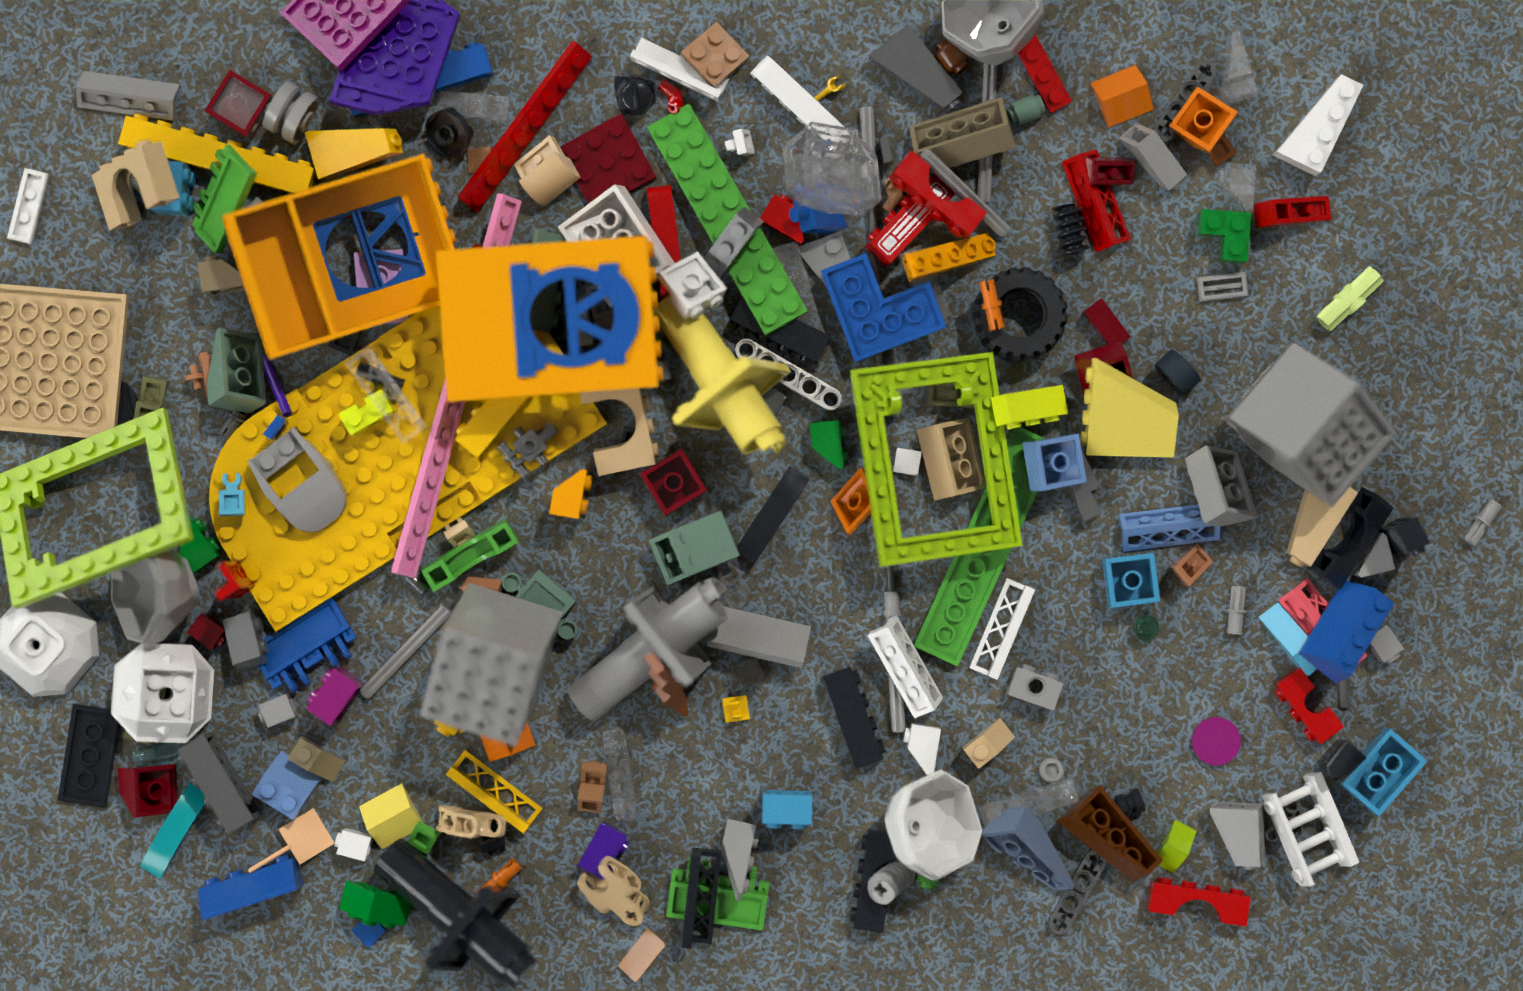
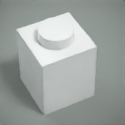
M345 828L342 830V833L338 832L334 844V847H338L336 854L366 861L373 837L367 833Z

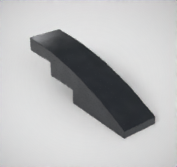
M789 466L737 545V549L742 557L753 564L756 563L809 482V478Z

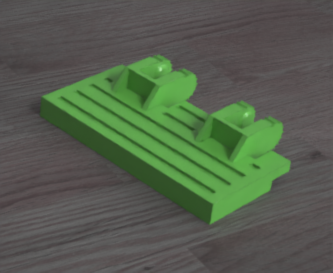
M230 144L225 145L224 150L219 149L216 151L215 157L221 163L214 161L210 165L211 171L216 176H212L207 190L202 189L199 191L198 196L203 202L197 201L193 205V209L199 215L195 216L192 223L195 227L194 232L215 254L223 253L228 242L221 216L243 208L257 175V172Z
M691 857L688 858L685 880H682L683 869L673 868L666 917L685 918ZM704 859V861L702 862V865H703L707 870H708L709 860H705V859ZM752 867L747 894L742 893L740 901H736L733 888L730 886L729 876L719 875L714 924L763 930L770 881L759 880L758 890H754L757 867ZM707 877L698 883V886L704 893L713 887L711 881L706 883ZM705 900L696 905V909L702 916L711 908Z

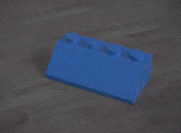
M1346 581L1341 589L1338 588L1298 654L1334 683H1339L1352 675L1394 603L1376 588Z
M288 854L275 858V863L267 866L263 865L252 873H242V870L239 869L228 873L227 879L219 881L218 877H214L204 881L205 886L198 889L202 920L299 889L304 885L296 858H289Z

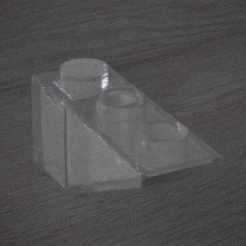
M440 91L437 111L452 107L466 120L509 126L512 101L510 97Z

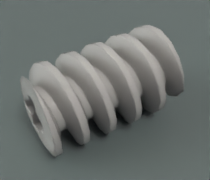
M898 858L888 862L868 881L867 889L869 895L876 903L888 904L913 883L915 871L904 866Z

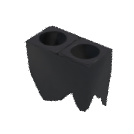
M1338 739L1314 765L1326 758L1324 762L1328 760V769L1331 777L1334 780L1340 777L1337 783L1339 785L1356 770L1366 757L1349 741Z

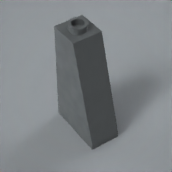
M906 25L870 54L869 59L872 63L943 111L947 107L949 110H952L961 102L959 99L963 94L961 89L909 25Z

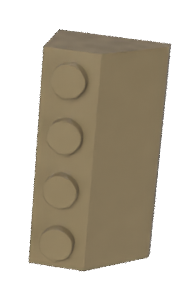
M1002 97L909 126L914 153L920 156L925 149H929L948 168L958 167L964 163L980 160L986 156L1006 152L1016 147Z

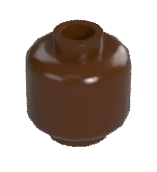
M947 39L943 40L935 48L938 51L935 59L948 75L954 74L957 76L970 65V56L963 53Z

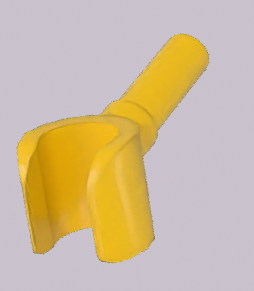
M841 76L830 78L827 83L828 86L816 95L814 99L818 102L832 91L844 90L846 84H841L838 87L835 86L836 80Z

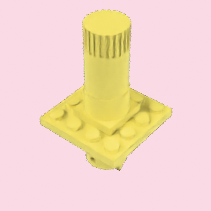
M671 295L667 296L654 309V316L659 317V326L700 388L694 400L681 405L677 409L678 413L672 417L677 426L719 431L725 426L743 454H750L759 449L767 451L770 447L775 453L780 452L786 445L784 434L781 432L782 426L762 398V395L791 373L787 365L750 357H741L737 360L704 312L696 319H692L691 316L683 319L671 304Z

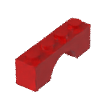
M911 150L904 156L888 178L892 180L894 187L900 191H906L912 196L911 200L916 205L924 206L928 209L933 219L943 222L950 227L949 231L954 236L965 239L974 231L987 212L969 197L957 202H949L938 197L933 192L929 183L930 165Z
M1158 877L1157 881L1151 880L1147 910L1149 912L1174 915L1177 909L1185 902L1199 899L1213 905L1218 919L1222 923L1247 927L1251 897L1244 894L1245 890L1230 888V892L1220 891L1221 887L1217 885L1206 884L1205 888L1196 887L1195 882L1182 880L1181 884H1174L1170 878Z

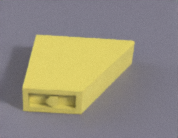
M1092 358L1091 368L1086 370V382L1090 383L1089 389H1085L1084 403L1088 404L1087 410H1083L1082 424L1086 425L1085 431H1081L1080 444L1085 446L1086 455L1174 457L1179 418L1176 403L1099 359Z

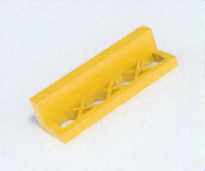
M466 749L445 774L498 815H502L507 822L523 834L543 809ZM465 757L474 762L475 773L465 774L458 769ZM478 766L485 772H478ZM490 774L494 778L495 788H483L480 785L479 775ZM470 776H476L477 782L470 778ZM497 781H499L504 786L498 787ZM494 790H495V792H496V797H495L493 794H491L489 791H494ZM498 790H511L514 802L503 803L499 798ZM517 796H519L524 801L517 802ZM528 803L536 809L528 820L519 815V804ZM515 805V811L508 806Z

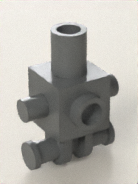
M550 421L537 432L531 428L526 433L521 426L513 432L518 438L513 443L515 446L513 451L506 441L496 448L504 455L505 458L503 460L505 462L509 461L512 464L510 466L511 470H516L521 479L531 473L524 466L523 462L527 461L531 464L536 460L540 466H543L548 461L543 454L549 449L546 443L559 433ZM518 453L522 455L520 459L516 457Z

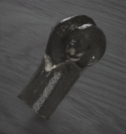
M466 570L452 581V591L455 594H462L461 586L464 580L468 577L485 578V571Z

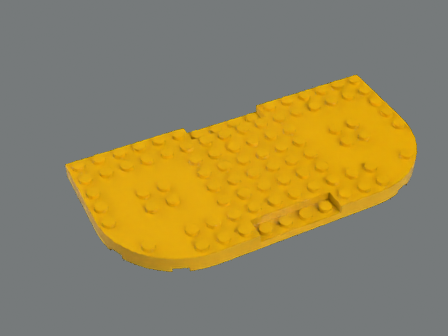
M440 305L416 313L320 376L285 395L292 410V415L284 417L289 423L276 440L287 433L292 427H296L300 435L307 441H310L325 458H328L333 465L337 477L341 479L346 489L347 505L344 512L324 529L308 533L295 528L276 510L265 496L247 462L276 441L267 438L263 433L277 415L283 416L277 401L246 420L235 430L220 451L212 472L209 488L212 523L217 537L232 562L239 561L247 577L254 583L255 586L249 590L275 632L395 558L446 378ZM532 330L536 339L545 348L554 353L564 355L549 332ZM360 362L380 370L386 369L385 372L405 379L400 394L383 386L377 387L376 383L357 376L356 369ZM380 389L384 390L397 412L360 434L351 436L338 414L354 404L360 407L367 405L364 400L366 397ZM580 393L531 396L480 459L476 458L454 440L427 538L521 480V476L517 471L511 470L510 466L512 464L509 461L505 462L503 460L505 458L504 455L496 449L506 441L513 451L515 449L513 443L518 440L513 432L521 426L526 433L531 428L537 432L549 421L556 427L559 433L546 443L549 449L543 453L548 459L546 462L548 463L608 425L595 403L582 405ZM486 400L465 401L459 426L463 422L468 424L473 417L471 415L473 409L479 403L483 405ZM304 451L266 481L278 497L282 499L318 472L319 469L306 451ZM518 453L516 457L520 459L522 455ZM536 460L531 464L527 461L523 462L524 466L531 473L541 467ZM224 473H227L229 483L236 481V473H240L242 477V484L238 490L245 491V516L220 517L219 490H226V486L222 481Z

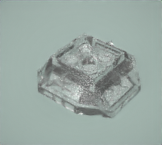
M810 122L784 146L783 159L786 191L794 196L799 206L826 211L829 214L840 213L861 217L878 205L881 201L878 159L870 147L862 140L863 137L857 129Z

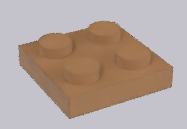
M717 21L681 51V56L713 88L720 85L748 61L750 57Z

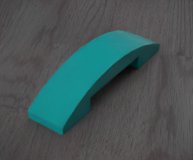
M189 783L154 838L140 865L141 868L160 879L173 860V856L194 821L206 805L203 800L205 797L201 789H197L194 784Z

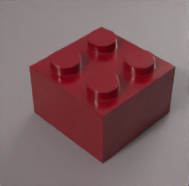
M682 448L640 473L665 516L707 492L706 487Z

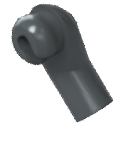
M421 562L416 578L405 576L406 582L420 596L429 589L421 580Z

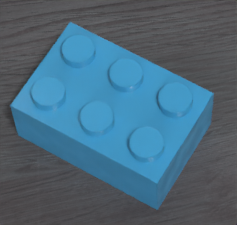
M1383 727L1363 750L1362 754L1366 759L1339 785L1372 814L1380 816L1426 764L1427 760L1392 729Z

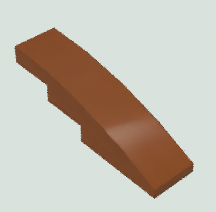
M651 651L644 658L652 667L648 671L655 681L652 688L663 703L683 717H686L688 715V707L682 687L666 665Z

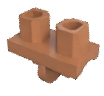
M203 352L198 355L201 373L198 372L197 364L190 365L191 375L185 376V381H193L194 390L201 389L200 380L203 379L205 395L208 398L207 379L212 354L208 355L207 352Z

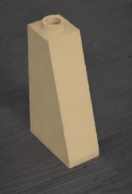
M1349 487L1334 506L1330 507L1304 490L1286 554L1291 556L1289 561L1300 568L1303 565L1307 567L1312 566L1358 494L1357 491Z

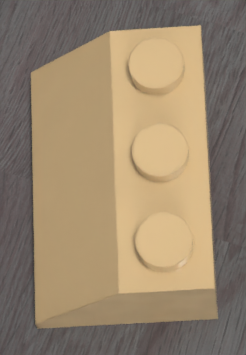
M969 417L917 430L934 501L985 489L986 483Z

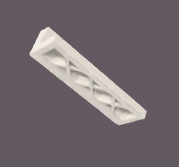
M643 38L640 39L636 50L633 49L630 55L631 61L719 102L729 81L727 78L716 88H713L707 84L683 57Z
M1006 578L969 668L998 680L1035 589ZM1009 585L1023 590L1019 600L1009 603L1006 596ZM1003 599H1005L1007 605L1000 607ZM1017 604L1013 612L1011 606ZM1008 607L1012 616L1010 622L1000 626L996 617L999 610ZM995 620L997 627L991 629ZM1007 626L1005 634H1003L1001 628ZM999 630L1002 641L1000 645L990 648L987 637L989 633ZM986 643L988 650L982 652L984 644ZM998 649L994 658L992 651ZM988 652L993 660L989 671L976 666L979 656Z
M897 615L893 616L885 626L870 631L867 636L910 712L916 718L934 711L943 699V696Z

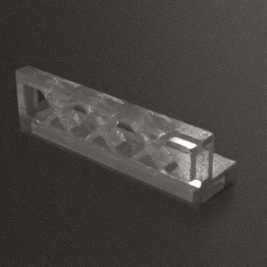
M370 346L345 363L402 444L427 428ZM364 357L370 366L369 374L358 373L352 364ZM361 377L368 378L367 385ZM371 378L380 380L384 385L383 395L371 392L369 389ZM386 391H388L391 396H386ZM376 397L382 398V403H381V404H380L379 401L376 399ZM385 398L394 400L399 406L397 415L386 413L384 410ZM401 411L404 413L406 417L400 416ZM390 417L397 418L396 425ZM400 419L409 420L415 429L405 437L398 429Z

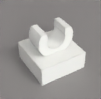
M750 130L733 131L734 139L725 141L727 151H737L738 155L742 156L755 154Z

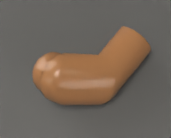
M887 178L884 185L889 198L882 209L890 213L899 205L904 194L903 191L893 186L890 178Z

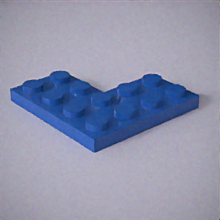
M867 253L821 270L855 362L947 328L930 281L884 298Z

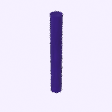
M263 355V369L283 417H289L292 415V410L270 359L267 358V355Z

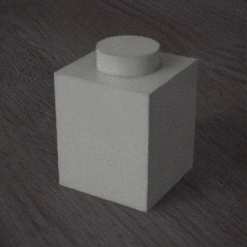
M1387 624L1380 626L1369 645V648L1379 662L1383 663L1386 661L1388 663L1393 662L1400 657L1399 652L1404 649Z
M290 693L259 705V718L263 724H267V727L298 716Z

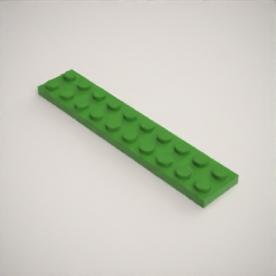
M690 104L681 107L677 114L671 113L647 126V129L714 245L735 214L743 207H746L748 210L750 209ZM759 228L727 270L762 332L767 336L807 314L808 310L764 233Z
M1018 427L1012 429L1007 439V448L1021 529L1038 492L1030 491L1022 443L1044 438ZM987 485L967 529L992 526ZM1012 548L953 557L913 644L914 647L955 666L959 665Z

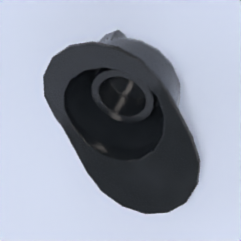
M615 76L614 88L617 104L624 116L644 114L656 103L653 80H645L634 76L630 78Z

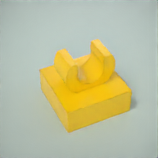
M746 695L722 698L726 723L750 719Z

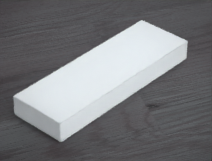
M28 168L24 169L7 239L32 245L50 174Z

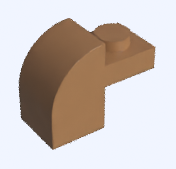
M582 761L577 810L602 813L607 764H601L598 761Z

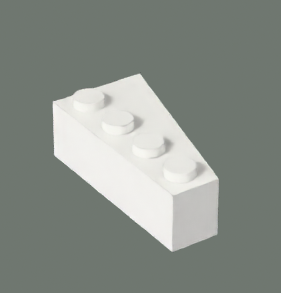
M1341 74L1274 152L1273 156L1314 176L1319 175L1363 85Z

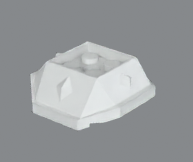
M140 643L114 665L111 715L135 741L187 743L211 719L214 669L191 644L154 643L146 645ZM169 687L171 690L170 696L164 700L160 699V689Z

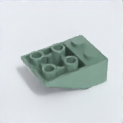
M722 510L649 540L667 585L677 583L740 556Z

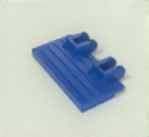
M331 597L279 631L263 639L267 642L269 653L266 654L268 662L259 665L274 690L283 685L278 676L281 674L292 693L298 691L295 681L289 674V671L294 668L305 685L311 683L307 672L300 662L302 661L306 669L325 659L320 651L321 648L334 667L338 666L339 660L330 648L335 642H337L344 657L347 659L352 657V653L343 640L342 635L348 644L357 639L334 597Z

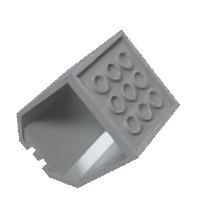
M1291 343L1286 345L1285 350L1277 360L1273 361L1261 373L1260 377L1237 402L1238 405L1223 420L1237 431L1239 439L1272 468L1330 507H1333L1396 434V431L1358 382L1297 344Z

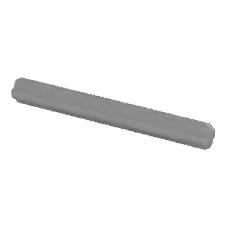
M925 149L919 157L930 165V170L961 200L969 197L987 212L982 220L998 236L1003 237L1007 234L1010 227L931 150Z
M444 605L440 606L360 689V693L367 699L371 698L451 616L450 610Z

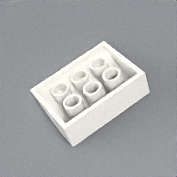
M613 185L558 226L567 242L647 236L648 241H652L654 245V258H650V267L654 266L656 281L659 280L657 276L660 271L675 264L625 186ZM605 297L604 299L608 306L612 308L613 305L610 298Z

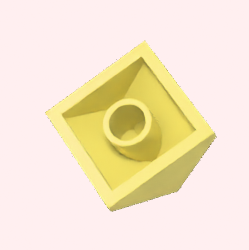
M402 783L359 806L367 831L381 849L393 844L400 838L410 835L419 821L423 822Z

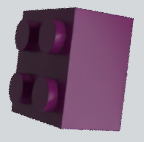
M342 666L329 669L321 679V682L324 683L322 687L317 690L315 689L307 699V702L310 704L306 709L330 726L340 720L365 684V682Z

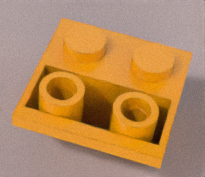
M581 469L553 489L549 514L582 519V514L587 515L589 501L585 500L583 490L591 491L593 477L589 476L590 471Z

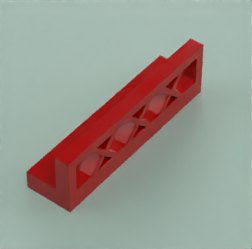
M1097 149L1077 154L1063 161L1062 165L1079 207H1083V210L1080 212L1085 217L1084 223L1097 253L1114 245L1129 241L1131 238L1111 185H1101L1102 191H1100L1097 185H1091L1089 182L1086 157H1100ZM1105 204L1110 207L1111 214L1107 212ZM1114 226L1118 229L1121 238L1117 239Z
M239 561L223 562L218 566L229 582L214 592L220 601L239 599L255 586L247 577Z

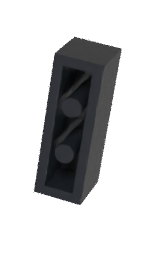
M1417 516L1400 517L1380 529L1382 533L1387 535L1393 554L1416 556L1426 550L1425 546L1431 543Z

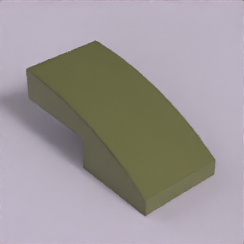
M149 375L143 376L139 400L136 401L134 419L163 407L169 380Z

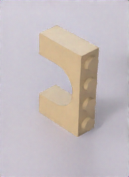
M140 141L136 143V148L125 150L124 155L112 158V163L101 165L99 167L100 170L92 175L109 231L127 228L142 220L133 193V175L138 182L146 209L166 206L179 199L162 142Z
M641 388L580 393L582 405L607 399H616L626 403L632 409L636 418V429L630 439L621 444L598 448L593 451L598 476L656 464V457H660L658 443H653L651 434L655 433L652 419L647 418L646 410L650 409L647 395H642Z

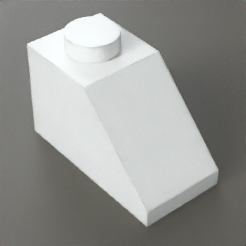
M911 723L910 728H905L903 742H907V748L924 772L929 775L934 772L941 729Z

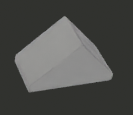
M1384 533L1377 534L1355 570L1354 576L1365 577L1395 569L1387 535Z

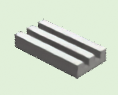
M1246 272L1196 278L1199 302L1249 296ZM1241 278V282L1203 286V282ZM1242 287V292L1209 296L1204 294L1206 291Z

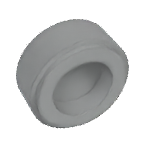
M1047 758L1040 764L1039 773L1045 781L1053 783L1062 778L1064 767L1059 760Z

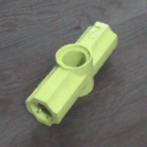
M1370 266L1367 267L1354 281L1346 284L1343 287L1344 289L1333 297L1334 300L1316 316L1318 322L1329 332L1332 331L1343 319L1360 308L1365 303V299L1384 281L1381 275Z

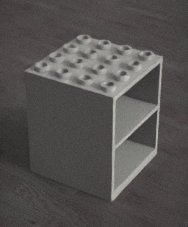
M469 583L443 628L420 716L516 746L538 699L563 612Z

